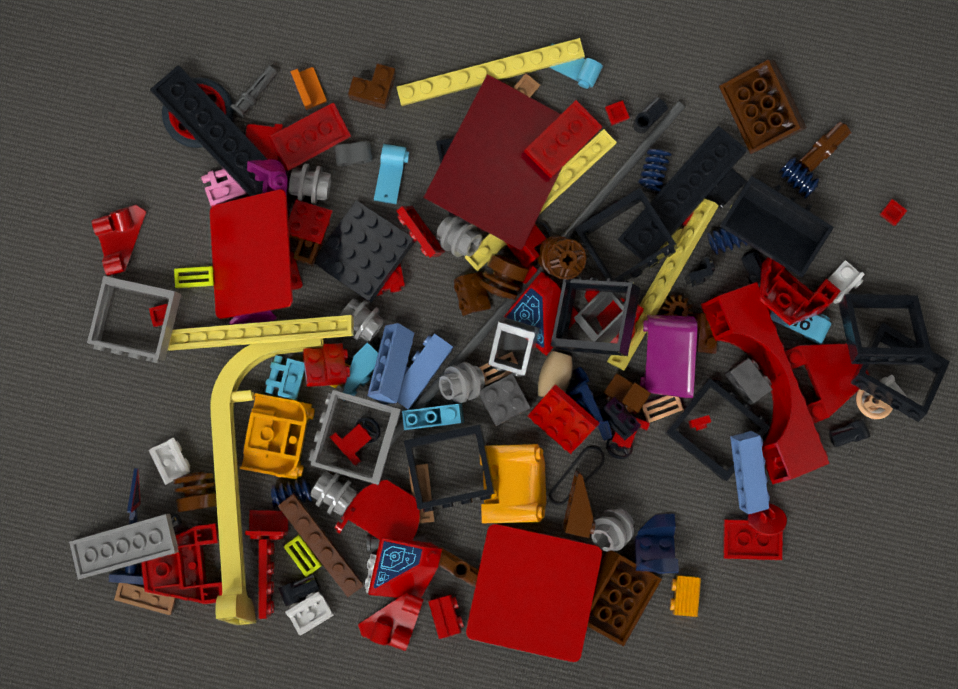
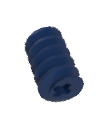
M650 149L647 151L650 157L645 158L647 164L643 165L645 171L641 172V177L643 178L639 179L638 183L649 190L661 191L656 186L662 185L663 182L658 179L665 178V175L661 173V171H667L663 163H669L665 156H671L672 154L664 150Z
M794 157L779 172L783 171L781 178L789 176L788 184L793 181L795 182L793 189L800 187L799 194L806 192L804 199H806L818 187L819 178L812 180L814 173L806 175L808 168L806 167L801 170L802 163L800 162L795 165L797 158Z
M723 228L719 230V233L716 230L713 231L712 236L710 233H707L711 249L716 255L719 254L720 248L725 253L726 246L732 251L733 244H736L738 248H740V242H743L745 246L748 245Z
M304 478L301 485L297 480H295L294 486L288 481L286 488H284L282 483L279 484V489L273 484L271 498L274 509L276 503H281L293 493L298 499L300 498L302 503H306V498L312 502L313 497L310 496L312 491L310 483H307Z

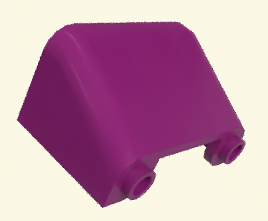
M277 160L248 161L247 171L253 172L256 175L255 180L263 181V193L282 189L287 194V175L281 162Z
M647 315V320L643 321V332H647L646 373L644 377L640 378V386L653 394L693 398L697 321L693 316Z

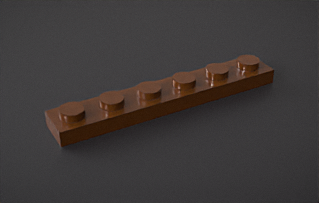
M294 493L278 504L280 510L347 597L363 587L362 581Z

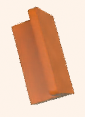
M313 67L301 72L298 69L290 71L306 110L327 102Z

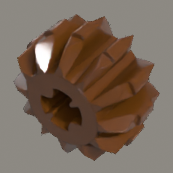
M680 294L677 295L676 299L674 295H670L671 302L665 299L664 303L667 306H661L660 308L666 311L661 315H693L692 311H688L693 305L687 304L689 300L687 297L682 300V295ZM675 307L681 308V310L678 311V315L673 313V311L676 310Z

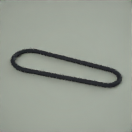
M590 446L585 448L580 453V455L576 458V460L572 463L568 470L563 474V476L551 489L549 493V498L553 504L563 505L565 502L568 501L569 496L566 497L562 502H555L552 499V493L587 450L595 449L599 451L602 456V462L584 480V483H586L603 466L605 456L601 449L595 446Z

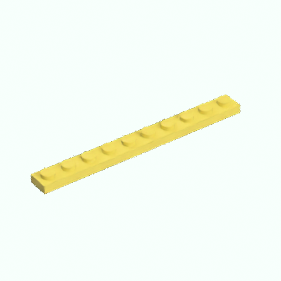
M578 38L397 86L401 106L480 86L487 74L497 80H503L582 59L585 56L581 40Z
M605 129L562 167L540 214L617 144ZM489 234L481 241L478 250L472 256L466 255L464 258L478 272L488 263L492 253L497 254L506 246V243Z
M705 199L694 211L688 224L675 242L678 247L676 253L666 258L640 303V306L645 310L634 326L635 334L630 343L628 356L611 355L607 361L609 364L625 370L646 334V332H643V321L647 320V315H656L717 210L718 205L715 202Z
M352 315L176 329L172 330L168 350L354 336V317Z

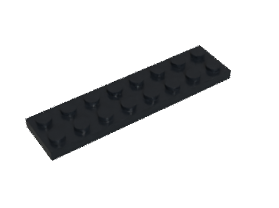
M177 65L150 89V92L249 197L262 194L263 181L255 180L256 175L253 172L247 171L248 161L268 159L192 78Z
M720 126L710 134L650 202L671 236L676 233L747 152L743 145ZM646 208L618 238V241L641 261L659 251L667 243Z

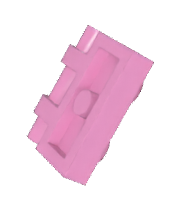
M224 169L215 172L212 170L207 175L201 176L203 183L211 182V186L205 188L211 207L247 195ZM227 176L228 180L220 183L217 182L218 178Z

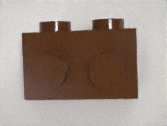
M482 272L462 275L454 279V289L457 292L459 309L463 316L491 309L486 288L479 284L480 279H483Z
M705 314L689 315L693 316L697 321L696 352L716 354L717 341L714 339Z

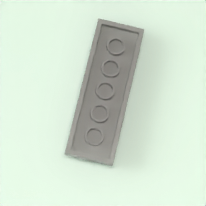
M170 514L69 542L78 580L179 552Z

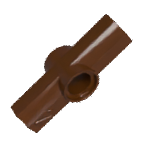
M837 123L826 135L824 134L812 146L813 148L799 163H802L803 168L807 167L809 173L812 172L838 148L837 146L851 134V131L844 123Z
M441 547L442 552L439 566L475 587L479 570ZM459 564H464L467 567V572L463 575L456 572V566Z

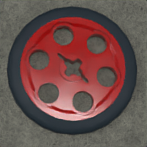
M192 78L208 96L215 95L217 97L215 104L233 122L234 110L230 107L233 103L226 90L210 79ZM163 105L162 119L170 136L178 143L187 147L202 148L187 130L179 129L180 122Z

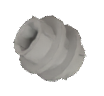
M304 164L303 168L295 167L290 177L289 193L298 196L299 201H304L305 196H310L311 203L316 204L318 200L328 199L332 176L330 173L323 172L322 166H317L315 172L309 171V164Z
M458 216L455 218L447 217L439 225L436 239L441 242V247L445 251L451 250L455 257L463 255L472 256L481 244L482 234L478 232L477 226L469 222L467 223L466 220Z
M352 299L340 314V316L352 315L354 317V330L357 332L354 339L356 340L362 337L367 341H371L385 322L378 315L380 312L379 308L376 307L372 312L367 309L369 304L367 300L360 302L357 299Z
M467 362L448 367L444 375L439 377V388L444 398L452 399L458 404L466 402L467 399L477 398L480 390L485 388V378L481 368L472 366Z
M326 471L313 487L310 496L317 500L316 506L318 507L323 502L329 505L328 514H332L334 511L341 516L356 497L357 491L350 487L352 482L349 480L345 485L338 482L339 473L333 476Z
M607 509L595 520L596 526L594 534H592V540L603 551L621 550L633 537V519L623 509Z

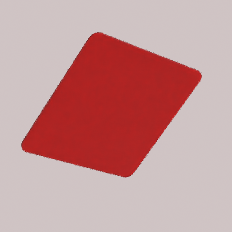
M279 189L212 206L210 209V229L216 316L219 319L290 307L293 302L286 192Z
M498 524L491 525L487 530L466 629L467 637L475 641L564 661H579L582 655L602 550L600 547Z

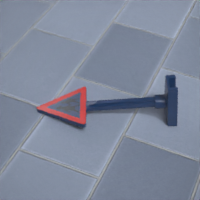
M134 468L128 502L127 513H130L129 525L138 522L137 507L141 505L138 468ZM137 564L125 567V571L113 570L109 574V582L144 585L143 573L137 572Z

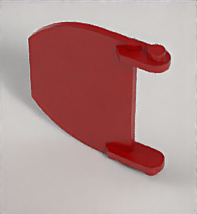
M382 480L379 485L373 483L356 495L341 518L343 522L338 521L335 528L337 533L340 534L347 522L351 521L379 540L381 537L412 541L418 529L420 510L417 509L415 497L390 481Z

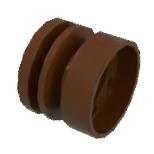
M552 236L543 241L538 250L540 255L538 262L541 268L548 274L560 279L568 280L575 278L585 267V250L575 240L563 236Z
M492 253L487 266L494 271L493 273L484 272L483 276L490 280L480 279L479 284L494 295L516 300L518 295L511 291V289L520 291L521 288L514 281H524L529 269L513 260Z
M197 472L173 479L174 484L183 483L182 488L175 489V492L184 493V497L176 500L178 512L217 506L216 493H208L207 490L216 485L215 483L206 484L207 479L215 478L214 473Z

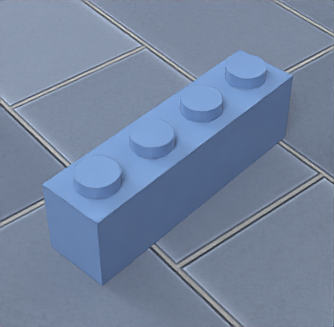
M399 323L385 326L367 395L383 405L397 403L413 343L414 332Z
M435 333L432 337L429 335L423 343L424 349L421 352H416L412 358L414 363L410 368L406 367L397 402L410 410L453 350V346Z
M752 431L730 436L739 509L747 514L769 509L770 496L766 486L768 479L764 469L765 458L762 453V438Z

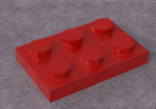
M402 206L397 210L399 214L398 219L410 229V236L420 243V249L425 256L432 258L445 253V250L413 206Z
M724 520V559L782 560L783 531L777 535L766 536L755 532L750 527L748 520Z

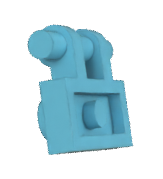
M275 355L274 361L270 365L272 369L269 379L265 383L267 385L265 392L273 394L274 387L279 388L278 396L297 401L305 372L304 362L287 358L285 366L281 365L283 357ZM279 370L284 371L281 382L276 381Z

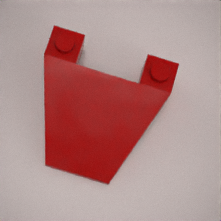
M767 257L762 263L759 300L789 326L821 314L841 292L828 279H825L812 292L785 270L784 266Z
M847 344L802 345L785 351L787 359L791 363V369L802 365L805 366L819 399L806 405L813 418V424L829 418L859 390L857 386L851 384L859 364H851Z
M218 523L195 526L176 535L179 552L141 562L144 592L201 604L216 603L217 597L222 596V581L207 583L203 545L219 543Z

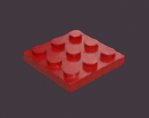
M556 384L528 415L535 424L570 454L599 425L595 418Z

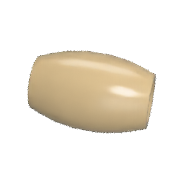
M551 351L539 375L538 396L544 398L555 384L566 392L572 376L571 356Z

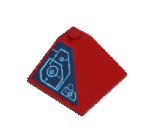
M541 272L504 317L540 328L536 348L547 356L554 348L551 346L561 289L553 280ZM574 307L572 310L569 329L576 322L574 317L578 314Z
M381 537L368 594L399 598L408 593L421 598L438 569L442 549L429 542Z

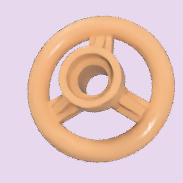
M858 390L856 395L857 406L865 416L871 419H882L887 417L893 410L891 406L875 399L872 395L868 396L863 403L862 396L865 391ZM879 407L885 410L882 413H872Z

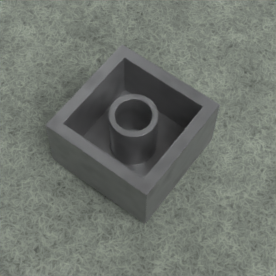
M749 358L725 374L747 405L755 403L773 390L770 387L772 385L771 381L767 376L761 375L758 371L760 369L759 365Z
M513 374L480 390L479 396L495 426L530 409Z

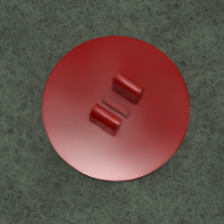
M769 504V509L748 514V523L755 532L766 536H773L785 529L787 517L779 507Z

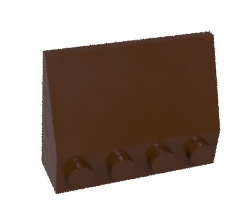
M766 60L719 86L750 154L789 138L807 128L775 60Z
M575 471L563 529L565 533L589 538L590 534H594L596 522L593 520L583 476L579 471Z
M612 550L607 551L600 562L587 627L624 647L662 579L649 571H636L635 563Z

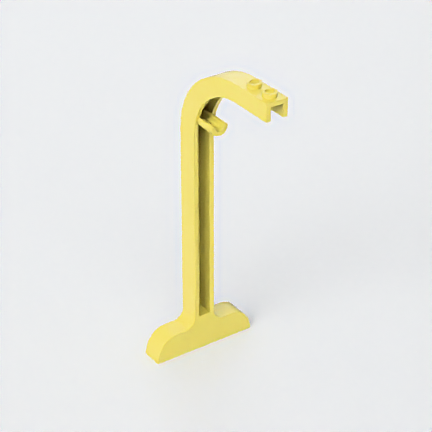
M323 338L250 344L229 360L214 384L211 396V425L222 574V596H218L216 599V619L234 625L256 623L252 599L248 598L246 591L234 423V403L253 401L254 392L251 390L237 391L244 377L264 360L275 355L303 352V349L323 348Z

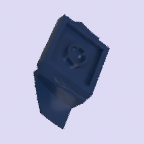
M582 367L573 370L579 384L568 389L566 394L599 422L597 427L604 441L612 438L608 421L603 422L601 411L593 399V393L586 384L590 381Z
M675 514L655 515L638 531L635 537L636 571H649L659 574L679 573L678 559L675 558L674 546Z

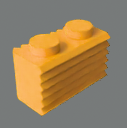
M676 575V579H672L671 590L674 591V599H670V610H673L674 615L698 617L700 577Z

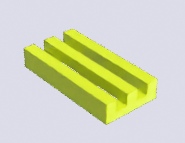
M213 266L174 269L175 288L214 286ZM209 271L207 275L179 276V273ZM209 279V282L179 283L181 280Z
M300 535L283 546L305 577H308L322 566ZM297 541H299V543L302 545V547L314 561V563L316 564L315 567H313V565L307 559L305 554L296 544ZM291 545H293L298 554L310 568L308 572L304 568L302 563L299 561V559L296 557V555L293 553V551L290 549Z

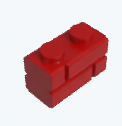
M451 594L428 601L439 639L462 632L461 628L464 627L462 617H457L455 609L459 608L456 597L452 598Z

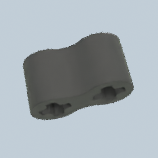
M368 141L340 144L334 147L337 166L365 164L373 161L371 145Z
M505 331L503 332L504 351L526 350L527 339Z

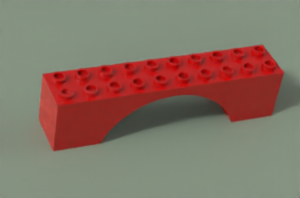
M756 282L717 296L701 304L714 339L730 343L745 351L755 360L764 375L772 383L770 387L773 389L771 390L773 416L770 430L763 442L762 453L771 482L776 484L792 480L830 463L820 441V435L813 424V418L807 409L806 400L799 389L798 380L791 369V363L785 354L784 345L780 341L777 328L771 319L769 308L759 300L760 288Z

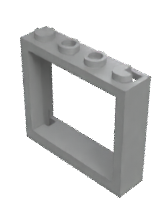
M103 276L87 343L94 345L93 349L100 351L108 348L111 349L110 353L122 355L123 352L129 353L128 357L140 359V356L147 357L146 361L158 363V360L165 361L181 294L171 290ZM114 287L169 299L156 353L101 341Z
M333 390L332 394L328 393L325 404L328 405V408L321 415L320 423L323 425L321 431L317 430L314 442H317L315 450H311L309 461H312V466L379 485L401 410ZM338 398L391 413L373 477L319 461Z

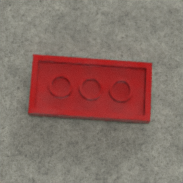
M575 100L524 152L552 178L602 126Z
M333 102L268 138L285 170L289 171L351 137Z
M269 538L259 539V619L269 618L274 613L275 608L274 601H271V594L275 590L274 581H271V575L275 571V564L271 562V555L275 552V544Z

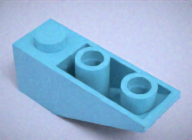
M368 343L353 357L350 377H347L343 390L345 394L355 396L357 393L356 389L360 385L364 386L371 379L369 376L374 371L378 352Z
M462 404L402 411L404 430L464 423Z

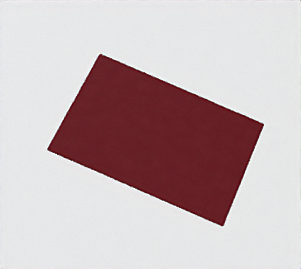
M487 74L424 198L522 250L561 171L560 169L550 178L524 150L561 114Z

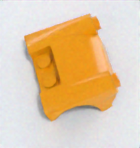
M255 393L254 396L256 397L250 414L243 449L244 457L240 469L297 480L298 476L302 477L304 465H301L300 458L307 423L310 419L313 420L315 408H312V404Z
M538 444L486 446L496 494H492L491 499L484 500V504H481L482 523L541 522L542 518L545 517L546 474L543 449ZM483 471V483H484V490H485V489H487V486H486V481H485V476H484V471Z

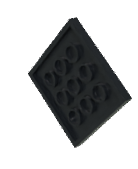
M356 200L318 252L314 264L371 303L416 241L410 235Z

